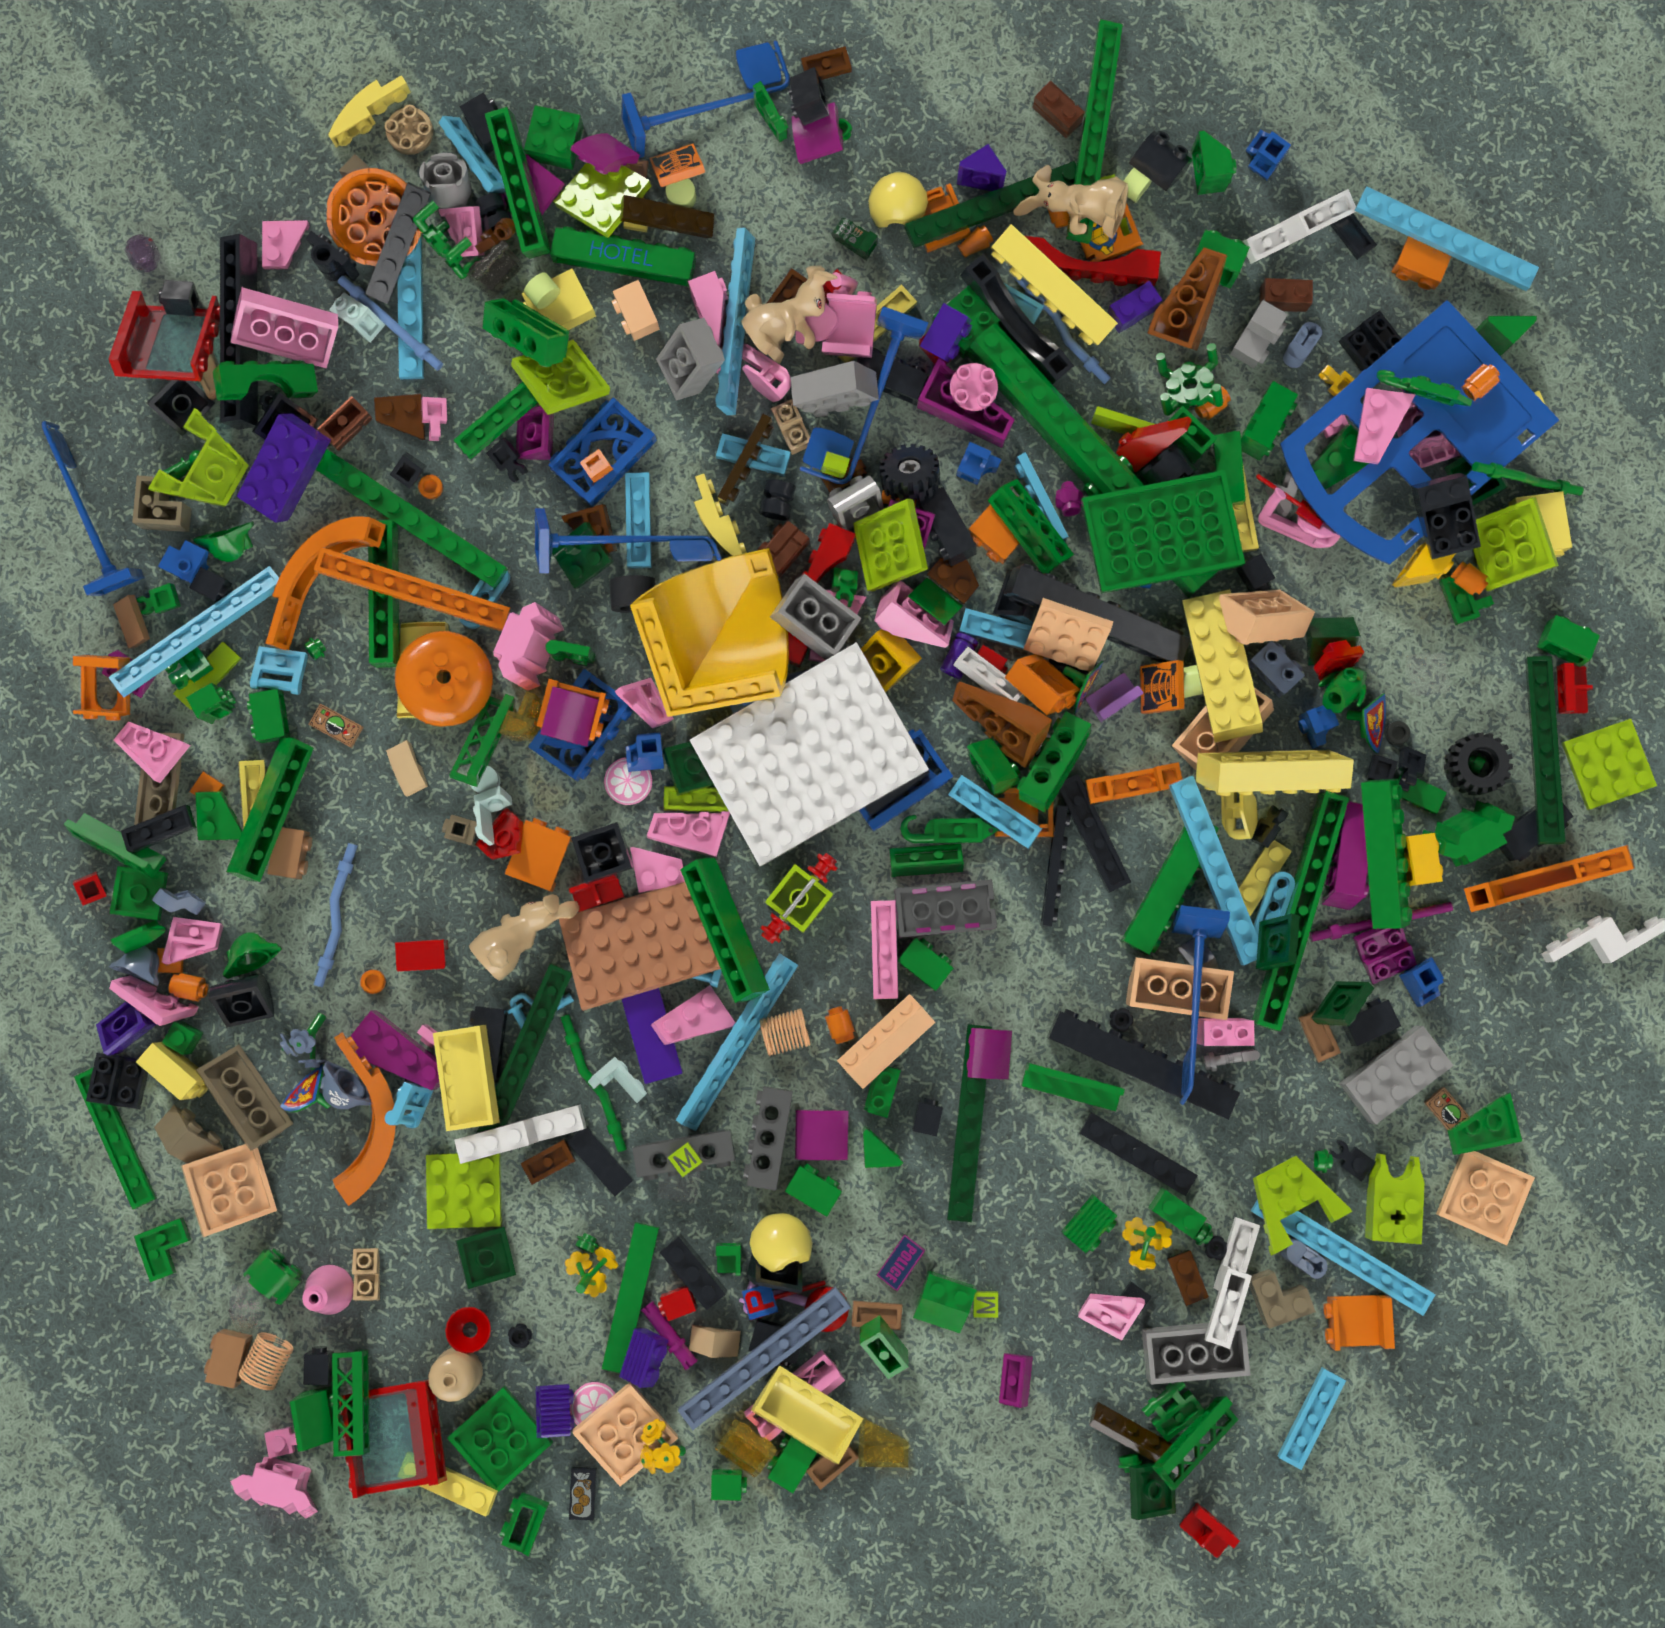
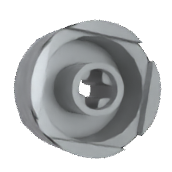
M438 153L431 156V160L426 164L425 161L421 164L419 174L423 189L431 192L428 200L429 203L433 200L439 207L438 209L459 208L467 205L472 187L467 166L463 159L461 161L457 155L452 153Z

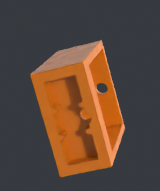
M1036 654L1017 659L1005 676L1006 680L1046 715L1055 712L1059 713L1065 708L1070 709L1077 700L1076 695L1080 691L1074 683L1043 656Z

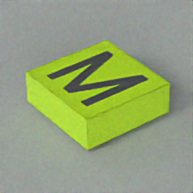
M689 1142L668 1157L682 1178L703 1162Z
M976 1291L973 1300L974 1318H998V1291Z

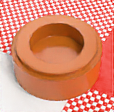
M426 475L419 481L418 489L423 497L436 499L442 494L443 484L437 476Z
M368 970L362 975L360 984L365 992L377 994L384 989L386 978L379 970Z

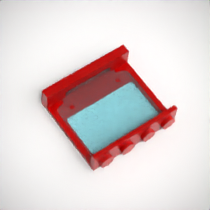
M132 291L108 358L114 375L118 377L201 382L204 372L208 369L209 354L213 353L214 338L218 337L220 305L217 296L212 295L208 309L197 308L195 316L166 314L163 306L146 305L142 291Z
M429 1379L369 1390L370 1452L365 1455L345 1456L346 1464L350 1471L348 1485L353 1499L366 1494L426 1484L432 1486L447 1481L437 1399L429 1386ZM353 1393L342 1395V1397L347 1401ZM345 1407L340 1414L343 1416L344 1424L348 1426L353 1420V1413ZM345 1433L343 1439L346 1441L347 1450H353V1439Z

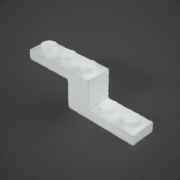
M1349 189L1242 241L1246 246L1250 247L1247 253L1250 264L1356 212L1354 211L1356 206Z
M969 647L965 649L953 664L988 692L1016 702L1023 695L1005 679V674Z
M1597 916L1587 922L1589 926L1583 930L1576 928L1567 933L1568 938L1562 942L1556 940L1546 946L1547 951L1541 955L1546 962H1555L1590 942L1602 963H1612L1665 931V918L1658 919L1653 917L1643 923L1645 927L1639 931L1633 929L1622 935L1611 917L1601 918V916Z
M580 1104L458 1138L454 1141L460 1164L583 1130L587 1127Z
M1237 1217L1234 1218L1227 1241V1252L1223 1256L1213 1287L1219 1292L1204 1338L1208 1342L1229 1349L1252 1276L1247 1274L1246 1271L1260 1225Z

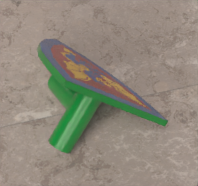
M1101 661L1088 675L1069 666L1065 667L1063 674L1073 679L1072 683L1079 689L1083 684L1075 703L1074 715H1076L1089 693L1104 661Z
M1385 693L1381 694L1362 711L1349 710L1347 712L1348 720L1360 721L1361 738H1366L1369 747L1376 754L1379 752L1385 727Z
M324 1064L320 1068L314 1069L296 1085L280 1105L282 1109L291 1113L299 1112L316 1102L326 1109L331 1106L326 1102L323 1094L319 1092Z

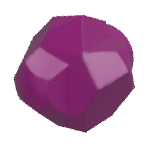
M1071 481L1062 483L1061 489L1056 491L1055 505L1058 509L1062 510L1063 516L1071 517L1081 512L1083 493Z

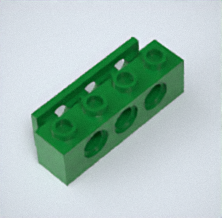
M504 298L485 302L482 329L491 333L493 337L504 341L509 347L519 350L524 356L534 359L539 365L544 367H551L553 364L561 363L563 358H566L569 338L568 329L516 299L512 300V303Z
M1065 712L1062 718L1058 717L1052 727L1053 734L1050 738H1045L1040 748L1042 750L1040 756L1033 758L1029 766L1030 773L1027 778L1023 776L1017 786L1019 800L1043 812L1050 808L1087 745V739L1091 734V723L1068 712Z

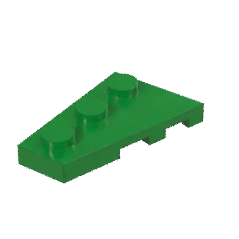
M1346 424L1311 463V467L1325 490L1369 464L1353 461L1358 432L1351 424Z
M1506 1093L1447 1130L1453 1155L1522 1142L1511 1093Z

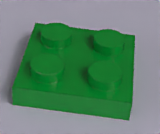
M117 866L109 914L160 921L162 907L157 905L152 898L160 888L166 889L168 873L157 872L154 878L151 879L132 868Z

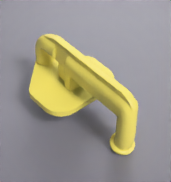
M1231 792L1230 796H1221L1222 825L1227 834L1233 839H1252L1258 823L1257 802L1254 794H1240L1239 803H1237V792ZM1242 818L1244 829H1236V819Z

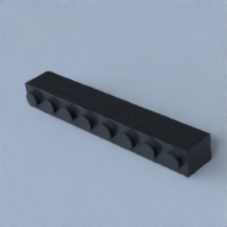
M241 234L220 237V363L232 361L235 365H243V363L248 361L258 362V350L230 343L242 287L257 291V243ZM258 381L250 384L248 393L241 400H220V423L238 430L253 428L257 425Z
M1023 564L1012 569L1003 595L1037 610L1042 599L1045 598L1113 621L1107 640L1160 663L1175 660L1183 661L1190 638L1183 636L1182 631L1174 628L1169 630L1162 627L1163 623L1153 619L1148 621L1141 618L1142 614L1133 610L1125 611L1121 609L1120 604L1113 601L1105 602L1100 600V596L1093 592L1084 593L1075 584L1061 583L1057 581L1058 577L1052 574L1044 573L1043 575L1038 573L1034 566Z
M1065 1009L1064 1012H1057L1046 1038L1182 1099L1183 1061L1177 1059L1176 1063L1167 1060L1168 1055L1155 1049L1153 1053L1144 1049L1146 1045L1132 1039L1131 1043L1122 1039L1123 1034L1110 1029L1109 1033L1100 1029L1101 1024L1088 1019L1087 1022H1083L1077 1019L1079 1014L1071 1010ZM1199 1069L1198 1073L1195 1072L1193 1089L1186 1101L1229 1120L1240 1092L1234 1090V1084L1225 1080H1221L1220 1083L1211 1080L1213 1075Z

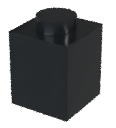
M165 280L163 289L159 291V302L163 304L166 314L195 316L199 296L194 282Z
M406 452L402 455L390 475L410 489L427 466Z
M1262 554L1248 560L1244 566L1236 569L1249 592L1266 591L1271 588L1270 583L1275 579Z
M200 567L189 588L218 602L232 592V588H230L232 583Z
M924 1098V1102L918 1101L912 1131L937 1137L943 1107L938 1105V1100Z
M314 1346L312 1350L304 1354L303 1385H329L333 1381L332 1353H334V1350H327V1346Z

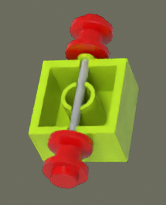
M829 854L817 855L819 862L816 866H809L807 868L813 874L811 876L794 864L765 901L769 907L780 914L779 919L772 913L770 915L771 923L768 926L762 925L760 927L764 931L761 936L771 944L775 940L780 943L779 935L781 932L791 929L785 923L787 921L804 933L833 897V893L819 883L820 879L826 884L828 882L826 875L829 871H836L838 869L835 866L837 861Z

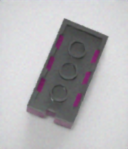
M992 879L894 889L899 938L997 928L995 909H990L989 901L994 899Z

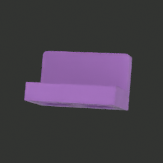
M1123 673L1088 696L1086 702L1100 722H1103L1140 697L1143 691L1138 685L1134 687L1127 675Z

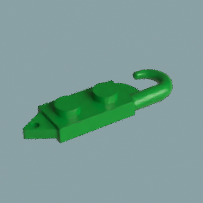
M1379 370L1376 374L1378 380L1386 385L1446 405L1471 406L1473 401L1459 394L1460 391L1455 390L1453 385L1447 383L1439 385L1431 382V379L1425 376L1400 379L1394 377L1395 373L1388 370Z
M909 815L904 818L900 827L903 838L908 842L934 844L982 843L985 838L998 831L996 828L983 822L982 818L932 819L927 823L924 834H912L908 831L907 826L911 820L917 818L916 815Z

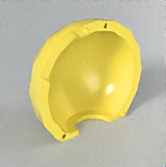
M904 172L891 173L882 177L872 188L868 200L870 215L879 228L888 227L892 223L905 225L925 215L928 204L927 192L921 182L912 175Z
M775 1213L768 1215L759 1221L751 1233L750 1247L753 1256L760 1265L771 1272L782 1270L786 1265L794 1261H799V1263L807 1262L811 1257L813 1242L810 1231L800 1219L790 1214Z

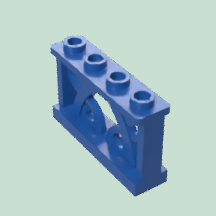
M614 397L610 401L606 400L602 403L594 418L590 417L584 422L583 429L577 435L573 434L567 440V446L561 452L557 451L553 454L548 465L551 471L590 507H594L657 441L655 434L650 429H647ZM617 414L623 418L624 423L621 431H616L618 428L616 420L613 425L607 424V420L611 415ZM629 423L642 434L639 438L626 433ZM600 426H601L602 429H603V430H600V431H596ZM615 440L612 448L613 456L616 460L614 465H611L613 470L594 483L580 462L589 456L592 442ZM621 441H623L621 447H627V451L623 454L618 452V446ZM581 447L580 454L576 453V451ZM574 459L576 463L570 468L580 469L582 467V471L574 475L567 474L564 470L565 462ZM585 477L590 490L586 493L574 481Z
M583 669L572 686L590 690L588 686L592 682L607 693L606 699H613L618 703V711L614 715L601 714L599 723L604 724V721L610 722L605 730L603 725L601 737H596L595 742H588L587 747H593L587 754L584 749L587 747L541 735L540 729L528 746L577 782L580 778L584 780L592 769L589 767L592 761L600 759L605 752L603 746L607 740L612 741L620 730L617 726L622 720L627 721L633 712L616 694L614 689L586 669ZM548 745L561 749L559 761L546 753L543 748ZM566 750H571L570 757L572 760L575 755H581L582 760L578 766L569 767L566 764Z
M912 729L908 733L915 744L923 747L925 763L930 756L941 773L936 775L929 769V776L922 780L920 786H913L908 790V796L904 797L901 795L895 799L893 804H888L876 813L877 816L874 819L869 816L864 808L858 810L873 832L953 778V775L942 762L921 729L916 732Z

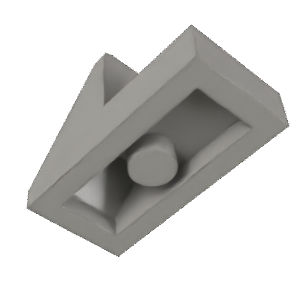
M1285 473L1281 486L1276 485L1293 498L1295 497L1298 487L1290 473ZM1267 485L1265 486V490L1270 498L1275 491ZM1287 499L1281 500L1275 508L1278 515L1285 518L1290 512L1292 502Z

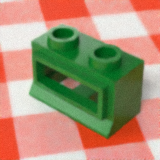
M213 683L186 697L196 717L210 724H213L216 719L220 720L233 712L232 709L235 708L234 704L237 703L230 690L226 691L222 686L219 687Z
M888 1066L871 1081L864 1110L885 1118L888 1117L900 1069Z
M523 1492L518 1499L514 1497L509 1509V1513H512L510 1522L505 1521L500 1533V1537L504 1538L501 1545L529 1557L550 1502ZM523 1506L534 1511L523 1541L520 1542L512 1539L511 1535Z

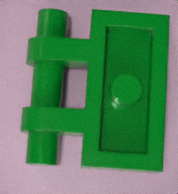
M1183 1382L1169 1383L1165 1386V1391L1156 1398L1152 1397L1149 1399V1404L1141 1409L1147 1417L1156 1411L1158 1415L1150 1421L1167 1442L1205 1412V1409L1190 1390H1187L1182 1395L1179 1394L1186 1387ZM1173 1397L1175 1401L1163 1409L1161 1406Z

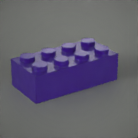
M278 414L237 497L275 523L288 521L331 439L294 414Z

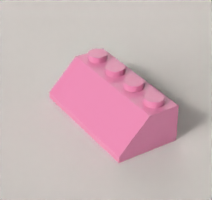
M242 287L230 343L327 368L338 330V314Z

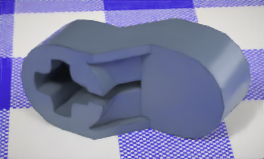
M1307 322L1300 328L1283 355V361L1286 365L1298 368L1305 362L1322 336V329L1319 325Z
M160 888L152 898L157 905L169 912L185 908L198 915L206 904L205 901L188 890L173 894L164 888Z
M1289 1237L1293 1245L1280 1251V1255L1303 1273L1315 1279L1323 1277L1327 1271L1326 1260L1302 1242Z

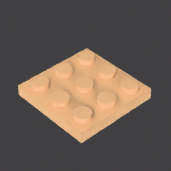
M1043 598L1023 650L1091 672L1111 631L1113 621Z
M243 1144L181 1165L203 1237L277 1211L258 1148L250 1151L247 1145Z
M1476 1151L1460 1154L1436 1215L1499 1243L1508 1245L1535 1177Z
M630 1382L572 1429L574 1436L619 1486H622L643 1468L640 1455L646 1443L641 1440V1435L647 1423L655 1419L664 1421L666 1428L662 1432V1438L669 1445L678 1439L676 1432ZM655 1440L653 1444L648 1445L649 1448H652L653 1451L656 1448H661V1444L658 1440Z

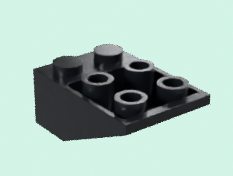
M1456 473L1411 486L1416 512L1432 560L1481 547L1467 475Z

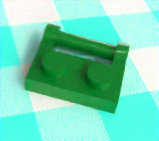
M550 640L546 643V651L557 662H561L566 658L579 666L586 667L587 663L594 664L595 653L588 646L557 640Z

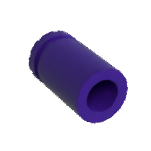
M958 632L940 670L949 676L961 680L964 673L953 664L967 647L975 651L978 641L967 634Z

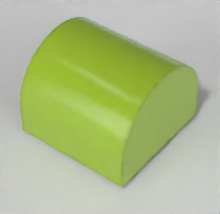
M827 451L821 471L822 473L842 479L846 473L850 458Z

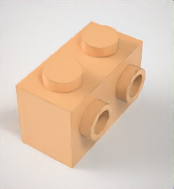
M639 280L613 291L615 299L611 302L616 313H621L624 318L621 324L626 335L631 334L635 341L660 330L658 321Z

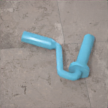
M519 993L512 997L510 1000L511 1009L507 1010L508 1014H513L521 1029L526 1017L521 1010L523 1004L516 1005V1002L524 999L532 1006L534 1001L525 993ZM570 993L563 996L558 1010L574 1001Z

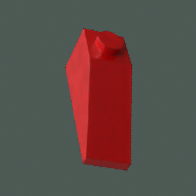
M1188 416L1137 428L1131 434L1127 432L1118 441L1120 445L1116 454L1124 456L1136 473L1187 432L1192 419Z

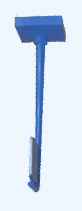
M778 41L773 42L776 50H773L771 45L766 42L736 51L737 64L748 89H753V85L759 81L764 86L780 82L781 71L784 72L785 83L767 88V93L783 90L789 85L790 75ZM775 52H777L782 69L779 67ZM630 92L622 94L621 118L632 150L640 155L639 158L645 155V131L650 130V127L754 98V94L750 92L647 117L646 115L641 116Z
M884 306L879 313L876 325L891 331L890 337L892 339L877 382L879 400L900 342L904 340V337L919 340L924 335L928 325L926 321ZM879 400L872 401L850 470L845 479H837L832 477V475L828 476L812 470V468L821 470L827 451L849 458L854 443L853 440L844 435L823 428H813L803 457V462L809 465L810 469L801 466L800 471L837 484L849 482L853 476Z
M43 421L42 429L102 565L101 572L103 575L83 586L86 595L102 596L144 579L145 577L141 569L124 568L117 570L115 565L111 564L66 467L76 468L77 466L63 434L58 431L60 426Z
M535 508V556L539 573H549L553 548H558L559 545L670 541V552L677 562L712 561L713 556H716L718 561L721 560L714 539L708 536H559L558 533L551 532L545 509Z
M1181 905L1172 924V933L1192 935L1195 938L1191 1045L1183 1060L1181 1095L1183 1097L1180 1100L1181 1105L1185 1104L1194 1085L1204 940L1207 937L1221 938L1230 921V911Z

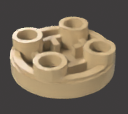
M406 105L404 108L397 110L385 122L387 139L391 146L400 153L408 155L420 153L432 141L433 125L429 117L413 105Z

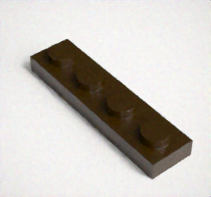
M623 195L620 221L702 238L713 237L714 213L629 195Z
M762 414L717 496L721 504L728 507L730 501L734 502L740 492L738 487L741 481H746L751 472L750 464L753 459L757 461L763 449L760 447L764 439L768 440L774 430L771 417Z
M1097 1402L1093 1409L1089 1423L1091 1427L1153 1462H1156L1172 1445L1171 1442H1167L1164 1438L1100 1402ZM1178 1465L1171 1472L1178 1474Z

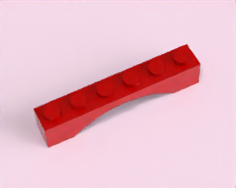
M1025 236L1072 281L1086 278L1090 279L1093 283L1112 281L1117 286H1126L1130 283L1137 284V287H1140L1148 281L1155 286L1158 280L1161 251L1136 249L1130 254L1115 260L1090 262L1063 254L1051 246L1044 238Z
M829 523L827 529L823 528L818 538V541L821 543L818 550H813L808 561L811 564L809 571H804L803 574H806L818 583L832 568L847 560L856 539V534ZM788 632V663L800 668L809 647Z

